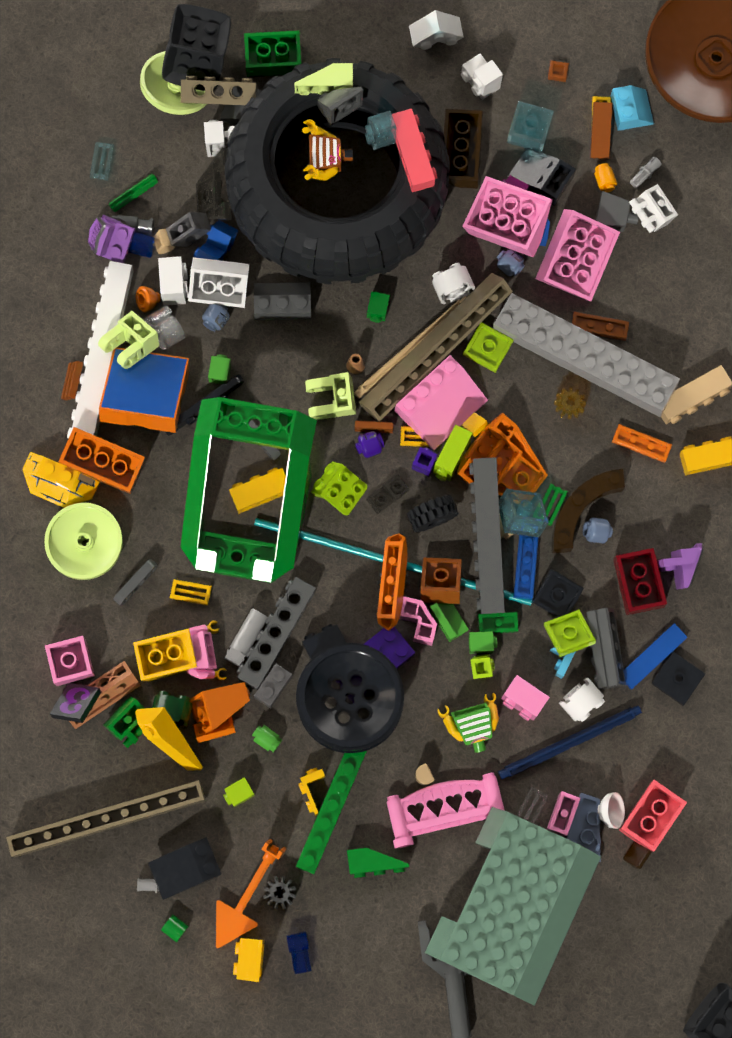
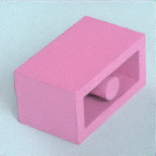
M561 791L546 830L566 837L580 798Z

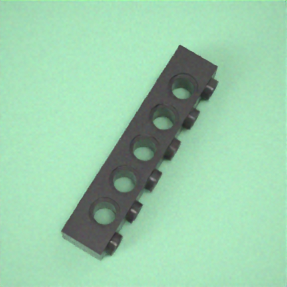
M297 577L293 581L290 580L285 588L287 593L284 598L281 596L275 605L277 610L274 614L271 613L266 620L268 624L264 631L261 630L256 638L258 643L255 648L251 647L246 655L248 660L245 664L242 663L237 670L238 680L245 682V684L256 690L259 689L316 592L315 587ZM291 596H299L300 601L297 604H292L289 601ZM282 612L290 613L291 616L287 621L280 619ZM274 628L281 631L280 636L276 638L270 635V631ZM264 645L270 646V653L262 654L260 652L261 647ZM253 662L261 663L262 666L259 671L251 670L250 667Z

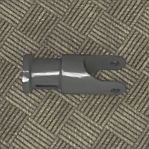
M112 216L113 219L123 220L128 226L135 228V234L144 232L153 235L154 218L146 220L135 216Z

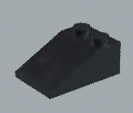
M207 837L148 862L163 900L221 875Z

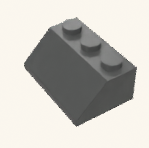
M254 283L255 320L311 319V283Z

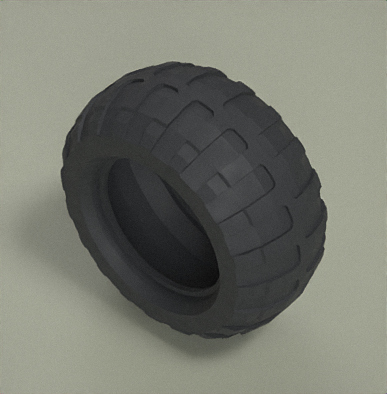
M329 58L324 63L309 65L307 62L295 66L292 72L282 77L275 76L265 84L263 91L256 98L252 97L241 112L239 122L229 136L224 171L228 200L239 229L256 247V250L264 258L281 265L284 271L296 277L303 275L316 279V282L322 284H331L332 281L349 280L352 284L363 282L366 280V277L378 273L383 275L398 267L402 260L414 255L424 245L426 238L437 226L446 201L449 186L450 160L443 130L436 118L434 119L431 115L430 107L418 92H412L405 86V82L398 75L392 72L387 74L375 69L373 64L365 61H360L358 64L353 63V88L362 87L363 105L331 126L318 109V100L321 95L318 93L300 95L295 93L294 87L295 82L333 63H351L341 62L340 58ZM412 109L413 114H417L420 126H418L419 132L424 134L426 141L424 147L425 150H429L431 168L434 167L437 173V179H435L433 187L416 192L411 191L389 124L390 114ZM311 119L315 122L316 126L322 129L345 128L355 130L378 142L391 158L397 174L396 181L387 196L372 209L347 218L322 217L310 213L297 205L281 186L278 172L289 150L302 138L311 134V132L303 133L302 129L308 127V125L303 123L304 121Z

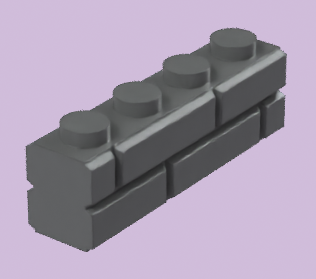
M602 608L588 611L585 621L596 640V644L590 646L593 651L591 662L596 670L594 675L595 684L598 686V689L625 686L626 682L614 609Z

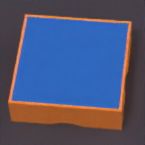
M116 347L113 350L99 405L100 422L126 426L136 425L148 429L176 433L181 411L180 403L185 393L189 376V358L150 353L132 367L124 369L117 363V358L125 349Z

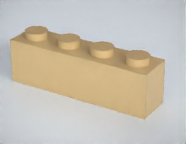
M722 365L675 390L661 416L665 424L670 422L675 424L682 419V415L686 413L691 415L698 410L697 407L704 404V406H707L718 395L723 397L731 392L732 381Z

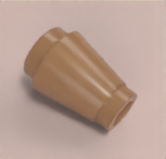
M353 354L348 359L346 367L350 373L359 374L364 370L365 362L359 354Z

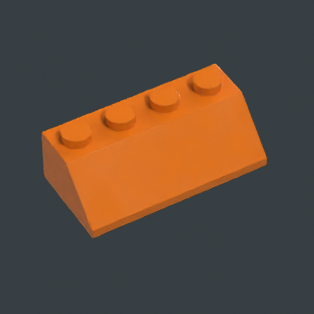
M73 427L58 462L93 479L131 494L145 457Z

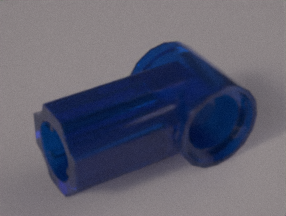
M306 932L286 935L295 974L312 971Z

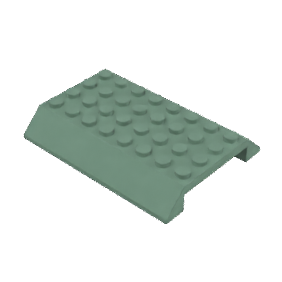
M492 807L475 842L490 850L458 922L441 916L425 953L535 1006L601 856L582 845L514 814Z

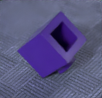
M420 447L413 461L412 469L430 476L438 454L429 448Z

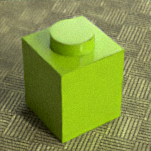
M245 777L225 788L226 794L223 795L228 805L233 804L234 807L255 796Z

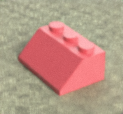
M653 780L619 831L654 852L687 802Z

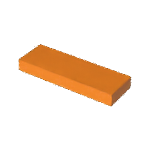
M621 424L618 425L612 443L664 463L672 447V444Z

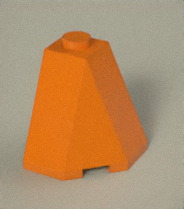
M245 682L202 691L189 701L193 704V717L197 723L201 722L204 725L202 726L203 731L209 733L250 701V692Z

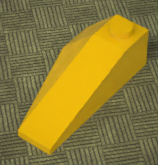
M165 707L137 709L135 711L137 723L148 740L187 771L203 769V766Z

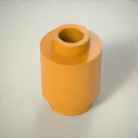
M608 163L595 167L594 175L600 191H613L617 186V181L612 167Z

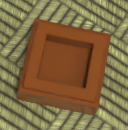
M551 60L548 80L566 82L569 63Z

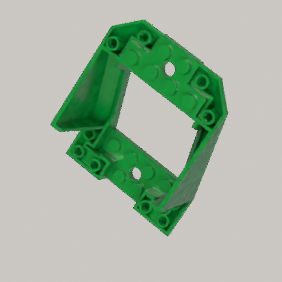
M222 397L203 399L201 401L193 439L180 546L196 570L272 583L294 568L312 479L310 454L317 424L316 419L296 410ZM257 419L260 421V425L257 428H251L249 422ZM214 437L289 450L277 544L203 531L204 505ZM234 553H241L242 559L239 562H234L231 559Z

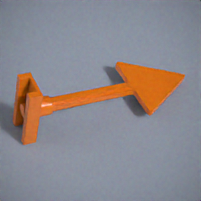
M269 839L265 842L261 849L265 852L262 858L263 861L236 908L229 906L221 900L216 901V948L224 946L258 926V922L244 915L243 911L270 864H273L275 859L279 860L287 850L285 847L279 850L277 846L272 844L273 840Z

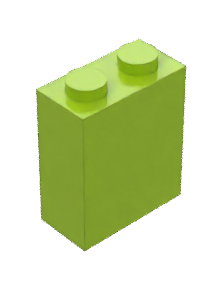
M455 424L434 466L433 473L436 474L435 476L438 479L451 481L470 444L472 432Z

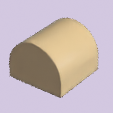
M166 229L158 230L153 237L158 254L172 251L175 246H171Z
M426 763L419 766L416 770L415 778L419 784L429 785L434 782L435 779Z

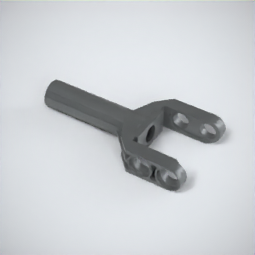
M426 920L418 921L422 961L445 979L452 1038H470L472 1034L465 985V975L467 973L438 959L432 961V956L425 953L430 942Z

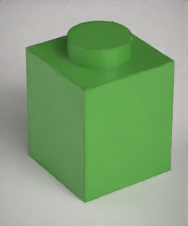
M225 355L211 357L208 375L210 383L226 384L229 381L231 359Z
M493 631L470 632L468 635L469 654L493 653L494 648H497V637H493Z

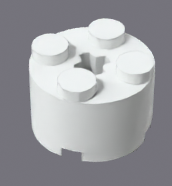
M455 263L449 267L450 269L444 272L438 271L432 275V284L442 304H446L445 300H450L452 303L462 299L464 296H468L471 288L474 291L475 286L466 266Z
M589 678L584 679L585 684L582 686L579 683L563 697L565 702H559L574 721L581 720L583 722L591 715L589 711L593 708H599L605 702L603 699L604 695Z

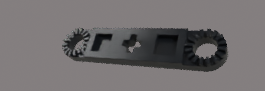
M240 374L236 375L203 399L228 398V395L240 387L245 380ZM203 399L180 414L176 431L186 424L191 425L197 421ZM165 431L168 436L174 434L173 432Z

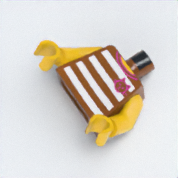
M308 119L303 122L308 125V127L302 129L303 133L311 132L309 134L310 165L303 169V171L308 172L304 177L306 180L313 178L327 181L341 171V161H353V150L341 149V139L316 126L313 120Z

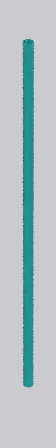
M256 518L254 523L256 526L277 532L279 529V524ZM301 531V539L383 562V554ZM407 562L406 570L422 574V566ZM461 578V586L476 590L475 581ZM503 590L504 598L531 606L532 600L513 598L514 593Z

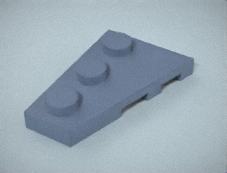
M580 793V801L566 839L582 845L601 856L600 816L598 814L600 799Z

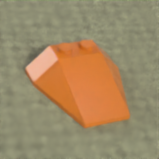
M501 413L482 430L462 457L457 474L470 484L474 482V475H470L469 463H473V459L496 458L498 496L522 505H526L548 476L519 427L504 413Z

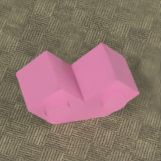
M403 596L399 619L417 623L413 642L432 646L437 627L436 621L422 600Z

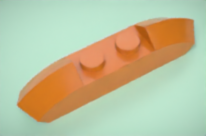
M400 533L388 537L384 548L377 621L379 625L388 631L397 625L403 604L407 567L406 537Z

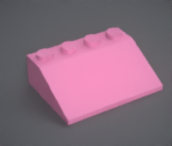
M486 176L462 227L470 235L534 257L543 237L552 199Z
M564 209L535 279L585 300L592 301L620 232L574 210Z
M449 355L396 404L394 411L435 451L449 438L455 424L461 426L488 399L464 368Z

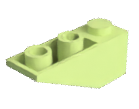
M333 63L295 82V93L300 95L318 93L322 95L337 89L353 88V63Z

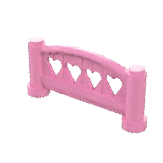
M494 773L482 775L483 779L480 781H446L424 787L402 799L399 798V795L387 797V807L395 840H393L394 848L399 849L414 845L413 836L486 820L492 807L504 810L497 777ZM474 790L481 792L477 808L465 798L466 792L473 793ZM456 794L462 796L458 813L446 802V797H454ZM439 798L443 801L439 817L427 807L426 803L429 800L435 801ZM417 803L424 805L419 821L408 812L407 807L409 805L415 806Z

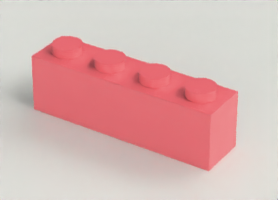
M412 109L390 114L389 124L411 191L416 192L433 187L435 179H437V173L434 167L431 168L429 162L431 161V155L429 150H425L424 143L426 141L423 132H419L418 126H420L417 114L414 115Z

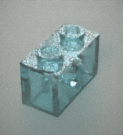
M390 111L368 117L367 125L365 126L367 132L365 137L368 145H372L373 150L396 143V125Z

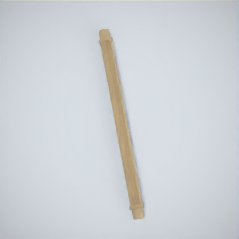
M467 296L457 300L455 304L360 385L359 389L354 392V395L358 399L363 395H367Z

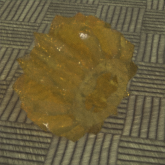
M569 387L567 392L563 388L561 393L556 394L557 400H554V405L557 407L555 411H562L561 417L568 414L567 418L569 420L572 414L575 418H578L579 413L584 412L583 407L586 406V402L582 400L585 398V395H578L579 389L573 392V388ZM568 400H570V402L573 401V402H574L573 406H570V404H569V406H568V405L566 404L567 401H568Z

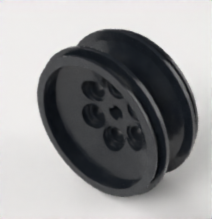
M342 643L322 650L308 662L298 680L296 704L303 726L315 741L336 752L360 753L380 745L393 733L402 715L404 689L396 667L380 651L359 643ZM359 676L362 679L361 684L353 685L351 683L352 677ZM335 680H340L343 683L342 687L338 690L333 689L331 686ZM371 690L375 693V698L367 700L364 697V693ZM348 695H353V696H355V697H354V703H353V704H347V703H346V701H347L346 696H348ZM328 699L336 701L337 704L334 708L326 707L325 703ZM361 709H366L369 712V716L366 719H361L358 716V712ZM341 714H348L350 720L347 723H341L338 719Z

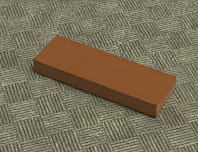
M593 102L590 158L609 159L612 103Z
M579 312L573 313L572 324L595 336L626 341L629 327L628 321Z

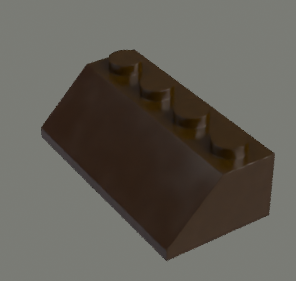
M445 109L444 136L450 160L449 184L459 188L478 189L483 124L482 110Z

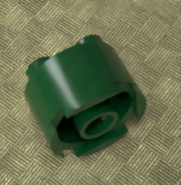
M159 691V695L154 697L152 708L165 707L178 729L180 725L183 726V729H187L193 704L189 702L190 698L187 696L179 695L174 697L169 692Z

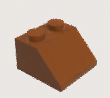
M423 557L421 600L424 603L460 604L462 559Z

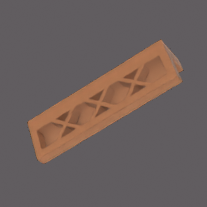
M125 661L87 685L99 688L101 694L83 723L70 721V723L77 729L141 686ZM124 669L126 670V672H124L120 676H117L119 672H121ZM108 681L105 686L101 687L104 682Z

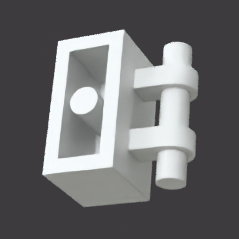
M210 120L204 122L205 144L208 157L226 156L225 146H228L229 136L235 126H230L228 131H224L223 121Z
M658 184L645 190L637 199L634 198L629 202L633 213L638 215L642 221L641 225L649 233L665 227L678 216Z

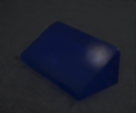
M135 232L128 252L151 258L155 249V238Z

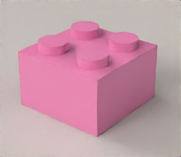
M84 636L45 645L53 683L56 686L95 676Z
M516 675L501 699L506 707L511 710L513 708L520 711L519 715L529 721V719L534 720L550 697Z

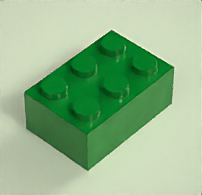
M299 31L244 33L247 77L285 75L292 72L295 66L301 64Z

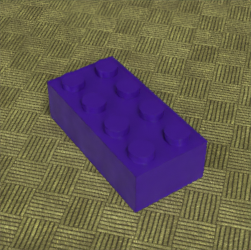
M395 627L389 631L383 628L363 644L384 654L396 669H399L415 656V651ZM354 676L351 679V683L356 686L362 682L359 676ZM335 680L342 687L343 683L340 680ZM371 690L366 691V692L364 693V696H365L367 693H369ZM348 695V697L354 703L355 696Z

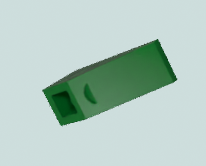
M369 848L347 850L350 875L354 874V878L366 877L368 872H374V876L386 874L385 870L392 869L394 873L406 872L405 868L409 867V864Z

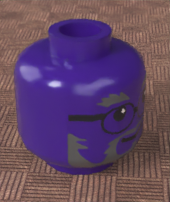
M373 430L360 434L357 439L358 443H355L358 454L362 453L365 458L380 454L382 448L385 447L380 433H376Z

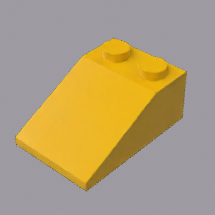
M190 629L133 642L141 681L149 682L197 667Z
M240 938V942H236L235 954H239L238 963L234 962L233 975H237L236 979L254 982L261 981L265 940Z

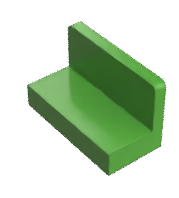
M435 603L430 606V612L449 642L468 631V627L453 604Z

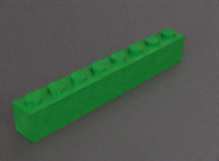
M367 751L344 753L297 862V868L315 875Z

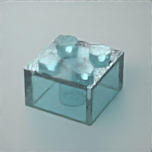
M518 101L507 143L530 148L542 153L554 111Z
M506 488L499 499V513L504 533L539 538L549 523L540 493Z

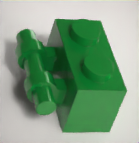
M129 697L103 724L115 738L122 740L125 736L127 737L122 743L127 749L132 744H135L143 733L140 726L133 733L131 732L138 724L135 711L137 709H145L133 697Z

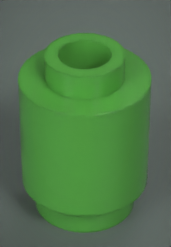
M265 725L262 728L258 726L252 735L255 737L253 740L255 743L273 753L282 742V739L279 738L280 735Z

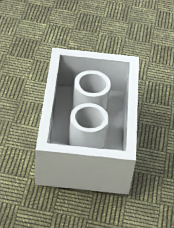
M193 257L188 301L245 308L249 264Z

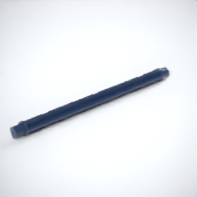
M639 706L630 707L526 758L505 766L504 769L498 771L501 780L514 776L529 767H533L636 718L635 716L642 713Z

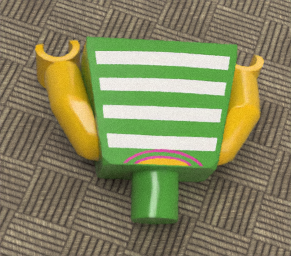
M492 693L493 700H488L487 694H485L483 704L452 712L451 716H449L448 706L445 705L447 710L445 714H441L438 709V714L441 718H444L443 722L448 732L457 741H463L465 745L473 744L474 751L477 753L486 750L484 740L492 738V733L496 730L499 721L497 706L494 704L496 700L495 693Z

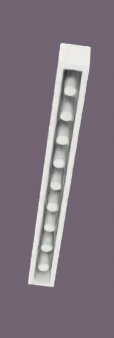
M110 261L109 266L105 267L104 278L106 280L105 284H102L100 288L101 302H97L96 306L97 320L94 319L92 323V331L94 333L93 337H90L88 341L90 351L89 355H86L84 359V366L86 368L85 373H82L80 376V384L82 386L81 390L77 391L76 402L78 404L77 408L73 409L71 420H73L72 428L69 427L68 439L73 427L97 436L100 424L99 405L113 350L109 353L103 351L98 346V342L104 334L117 326L118 321L124 316L134 271L132 265Z

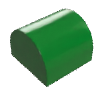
M173 914L161 931L177 943L189 926Z

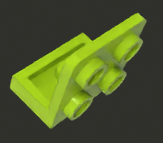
M332 462L326 466L322 477L314 483L311 493L316 497L325 499L339 512L347 516L367 490V484L343 464Z

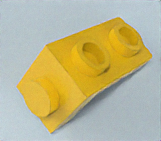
M317 767L306 771L307 775L301 777V783L298 784L302 795L306 793L309 799L306 802L309 812H314L315 816L318 815V810L307 785L325 778L323 770H318Z

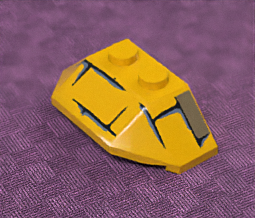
M30 452L22 469L31 494L63 508L92 500L100 483L77 470Z

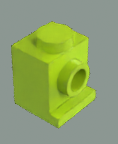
M490 654L477 655L471 659L473 679L493 677L495 666L494 660L490 658Z

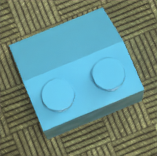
M632 85L612 89L610 97L618 131L654 124L646 89Z

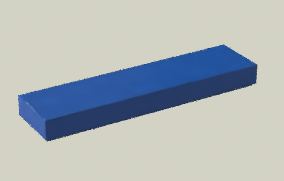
M520 523L513 598L533 600L539 524Z
M675 623L624 669L625 682L631 690L688 638Z

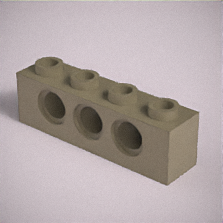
M186 76V79L181 80L180 103L246 105L252 97H257V82H253L252 78H242V82L234 81V78L223 77V81H216V77H204V80H197V76ZM198 84L205 87L203 95L196 93V86ZM217 85L222 86L224 89L222 96H217L214 92V88ZM235 86H240L243 90L240 97L233 94Z

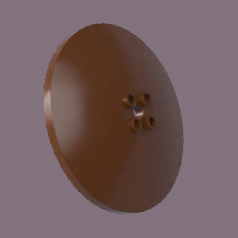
M732 0L666 1L655 15L645 43L646 65L654 86L669 104L690 117L715 123L732 122ZM718 55L721 61L715 62L711 56Z

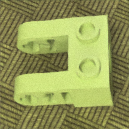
M133 311L118 321V325L104 334L98 342V346L106 353L111 352L125 341L131 344L117 358V363L124 369L132 367L159 347L157 331Z
M348 372L305 381L306 392L333 390L334 393L333 404L309 408L308 413L310 417L318 420L356 414L353 380Z

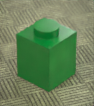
M371 291L367 310V318H370V321L376 323L385 321L390 295Z

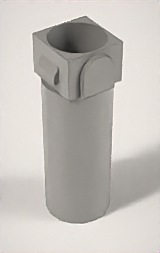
M251 609L229 646L230 649L226 651L224 659L236 666H240L268 617L255 609Z

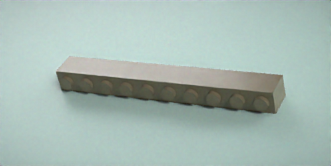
M491 273L359 401V404L369 416L380 422L401 399L418 385L513 292L504 278Z
M198 780L6 837L11 857H18L206 800L201 782Z

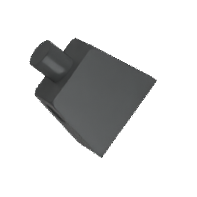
M602 191L596 221L619 232H624L626 223L637 225L639 217L637 214L629 212L630 201Z

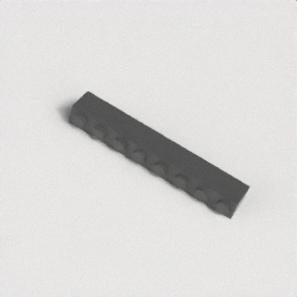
M496 458L473 459V463H469L470 475H474V482L470 483L471 494H475V502H471L472 513H476V521H472L473 533H477V540H473L474 552H478V560H474L475 571H479V579H475L476 591H480V598H476L477 610H481V614L505 613Z

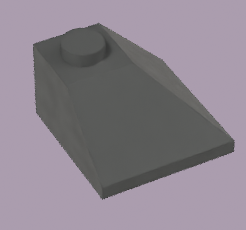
M362 87L337 89L330 93L326 92L319 97L318 109L332 126L363 105Z

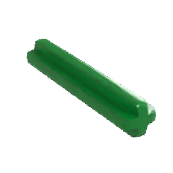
M150 174L111 201L109 206L112 211H118L156 185L158 180L155 175Z

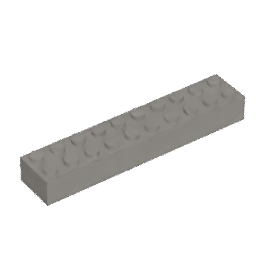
M513 293L509 296L493 324L495 330L514 339V343L658 417L662 416L680 381V378Z

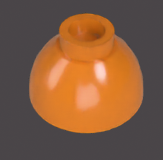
M140 286L138 288L136 303L142 312L152 310L160 302L159 292H155L147 286Z

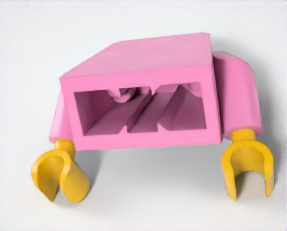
M215 620L211 621L208 626L204 624L190 628L197 667L187 670V673L199 679H214V677H217L219 680H224L227 678L219 676L220 671H227L225 668L214 671V669H217L211 634L218 633L220 629L214 630L211 628V625L217 624Z

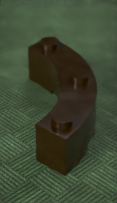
M623 469L611 470L596 475L584 482L570 495L562 507L554 526L552 553L572 551L576 523L580 515L591 503L606 495L624 490Z

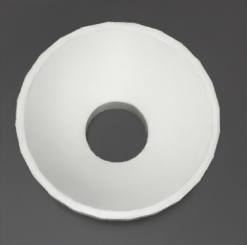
M616 792L608 793L602 799L600 805H598L600 820L609 828H620L625 818L623 799Z

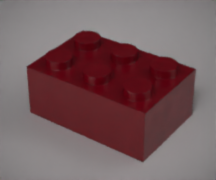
M654 548L615 556L613 562L626 615L664 608L667 605Z

